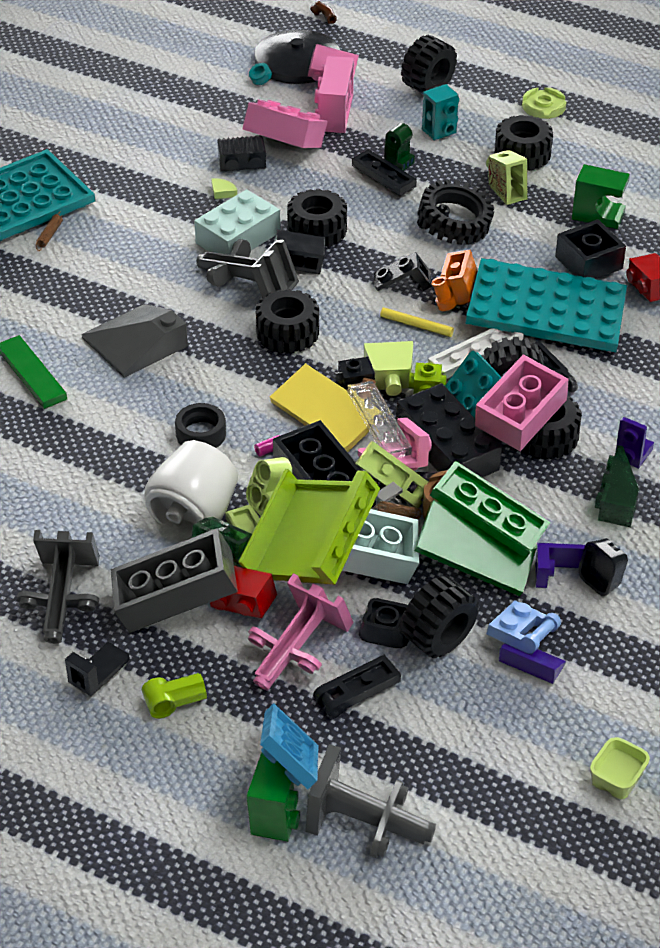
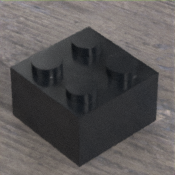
M595 220L558 233L555 257L573 275L597 279L623 269L626 245L602 222Z

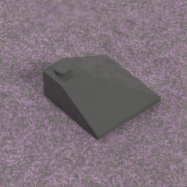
M143 304L82 333V338L124 378L188 347L186 322L172 310Z

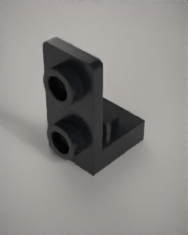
M414 252L374 273V287L379 291L410 276L413 283H418L424 291L432 287L431 271L419 255Z
M107 642L90 658H83L72 652L65 658L68 683L91 697L130 660L129 654L110 642Z

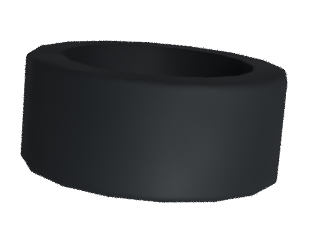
M195 403L182 408L175 419L177 441L180 445L186 441L195 440L215 448L219 447L226 438V418L223 411L209 403ZM199 422L215 426V428L206 432H193L186 429L188 426Z

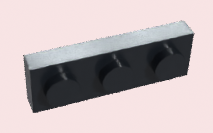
M369 149L352 158L353 167L399 196L417 186L416 178Z

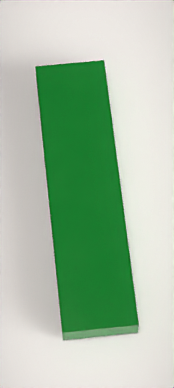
M20 335L0 342L1 356L43 409L67 400L66 391Z

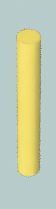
M383 307L380 313V317L448 337H452L454 327Z

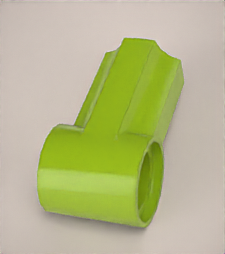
M199 673L168 682L161 677L152 678L145 682L141 689L151 716L157 719L170 716L176 710V707L207 699L204 680Z

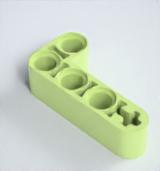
M285 457L260 460L255 465L246 490V498L250 506L260 516H262L284 470L289 469L292 473L291 463Z

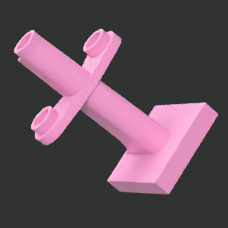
M293 573L287 584L300 610L281 637L277 640L257 627H251L248 631L250 634L248 640L260 648H263L264 645L271 648L269 654L256 670V677L253 682L260 688L268 691L291 660L298 662V666L310 674H313L315 670H319L322 666L321 662L299 649L322 620L346 632L349 631L354 622L344 598L338 596L333 603L328 600L322 587L313 583L310 589L307 590L303 587L299 576Z

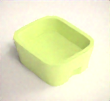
M619 737L610 738L591 763L592 784L600 790L608 791L615 798H627L642 777L649 763L650 757L648 752Z

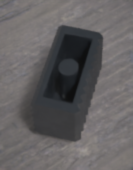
M255 135L254 137L246 136L245 138L242 136L236 139L228 137L227 139L223 138L221 140L219 138L217 140L220 172L266 168V150L263 136L260 135L258 137Z

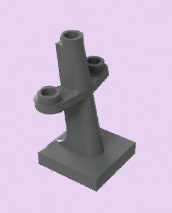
M239 239L233 244L231 255L206 251L204 254H199L196 260L198 268L208 270L206 275L207 281L217 287H221L235 276L255 281L261 296L266 297V294L270 292L275 293L276 290L293 289L299 283L285 240H276L259 259L249 258L251 253L250 243L247 240Z
M34 530L33 541L42 564H53L49 594L21 591L17 594V601L19 606L24 609L47 606L43 630L44 641L57 644L62 642L67 608H78L81 611L92 612L99 605V597L96 595L69 594L74 565L99 566L100 554L93 532H87L86 540H72L69 531H58L57 539L43 538L40 530Z
M328 745L318 769L317 782L308 793L305 832L318 836L326 814L337 812L378 827L370 852V856L378 858V856L384 857L387 852L390 838L385 837L386 831L424 844L425 841L432 842L436 823L429 822L396 807L397 804L404 805L408 793V787L403 786L402 781L396 780L387 802L339 782L341 747Z

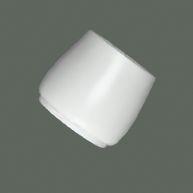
M186 441L149 478L144 492L145 505L151 516L162 525H166L170 521L178 524L182 519L194 523L190 535L196 537L214 530L220 523L238 482V472L231 460L217 448L204 442Z

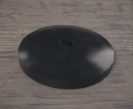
M286 30L269 35L259 42L255 49V64H267L272 72L270 78L272 80L288 84L312 83L317 81L309 77L308 72L316 44L340 50V48L333 39L322 33L310 30Z

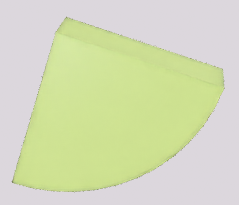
M211 179L214 199L233 198L237 195V188L233 183L224 179Z

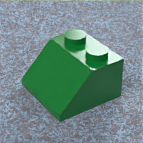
M262 751L246 795L250 833L254 836L288 842L292 829L297 830L300 821V811L296 810L299 792L294 790V783L286 776V769L278 761L272 763L264 756Z

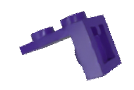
M623 417L619 423L614 459L639 469L654 447V442L646 439L647 426Z
M537 543L535 558L536 588H547L549 576L554 577L555 567L579 568L585 545Z

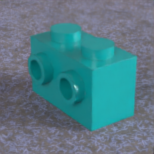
M447 84L423 92L422 130L434 141L457 133L459 95Z

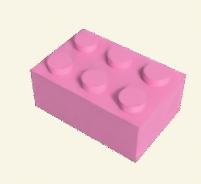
M327 56L326 64L321 66L318 90L316 89L315 103H318V109L316 108L315 113L321 115L320 119L328 121L325 132H346L353 100L354 58Z
M258 99L257 103H248L243 130L301 148H321L328 121L320 119V114L300 112V108L280 106V102L273 100L265 101Z
M522 355L476 404L475 426L521 451L565 403L569 379Z

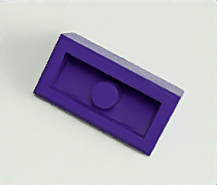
M506 643L501 646L499 652V662L551 684H554L566 664L565 660L539 649L528 654Z

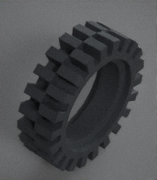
M441 180L436 181V184L431 183L428 188L426 187L422 194L417 212L418 220L420 223H423L422 227L424 229L430 228L428 233L432 236L438 233L437 239L439 240L447 237V243L451 244L453 239L456 240L457 245H462L463 240H465L467 245L472 244V241L477 243L480 241V238L483 239L488 234L494 216V205H491V199L486 198L487 194L484 192L478 194L479 188L476 186L470 189V184L466 182L464 186H461L458 180H455L454 184H451L450 180H445L444 184ZM453 203L470 210L476 216V219L471 221L451 219L440 213L436 205Z

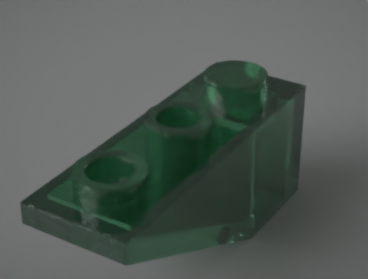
M617 445L615 455H609L606 471H609V474H603L600 489L604 491L603 493L598 492L595 508L599 509L598 521L631 528L637 507L639 487L623 446Z

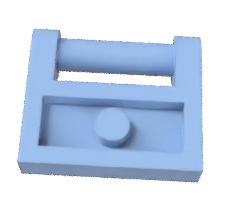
M514 601L488 625L486 634L525 653L531 654L539 648L541 640L550 632H554L560 627L561 619L555 613H548L546 615L532 609L526 603ZM533 626L538 627L532 633L526 634Z

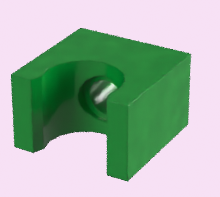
M583 164L576 179L572 219L587 223L599 220L606 227L618 229L626 206L622 203L612 202L606 196L622 198L628 185L630 174Z

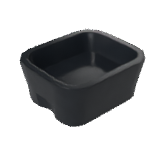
M607 538L590 541L584 547L578 573L580 578L601 596H607L621 584L628 563V557L623 550L618 549Z
M379 598L370 599L359 629L361 640L391 648L407 646L409 640L401 633L402 629L400 628L407 604Z

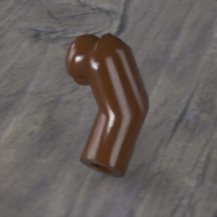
M321 1L314 2L315 4L310 7L315 16L322 13L329 24H334L337 21L332 8Z

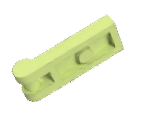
M371 441L355 464L362 470L367 471L369 475L384 486L392 482L403 489V492L398 496L414 508H419L422 504L421 499L423 498L424 486L428 481L378 444ZM413 482L417 487L413 493H410L407 489Z

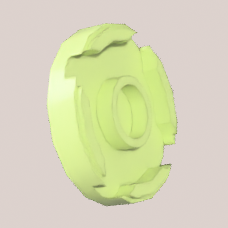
M546 87L544 90L539 91L538 88H533L523 95L522 108L533 117L542 119L556 118L566 110L565 96L553 88Z

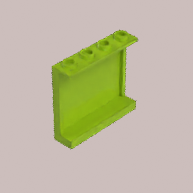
M285 469L238 563L243 568L271 573L275 581H289L294 573L299 576L302 583L335 585L379 493L380 487L367 471H357L352 481L297 480L289 469Z

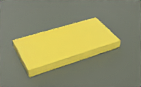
M306 363L270 396L271 403L305 426L321 420L347 452L383 419L379 411Z

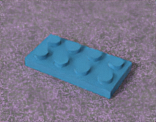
M273 703L264 714L260 745L263 747L261 751L272 763L278 761L286 769V776L295 785L299 786L302 784L309 790L317 782L319 745Z

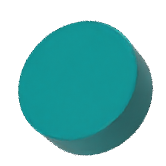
M258 63L249 71V77L255 85L267 83L272 76L270 68L265 63Z

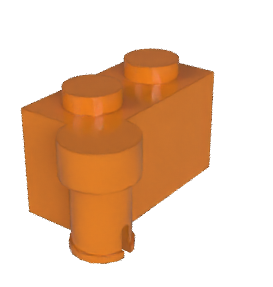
M471 249L447 253L441 276L432 280L431 284L437 296L435 301L440 311H449L456 307V305L470 302L478 272Z

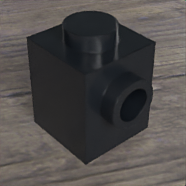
M369 356L338 361V372L334 373L335 383L354 396L359 395L363 378L375 380V372Z

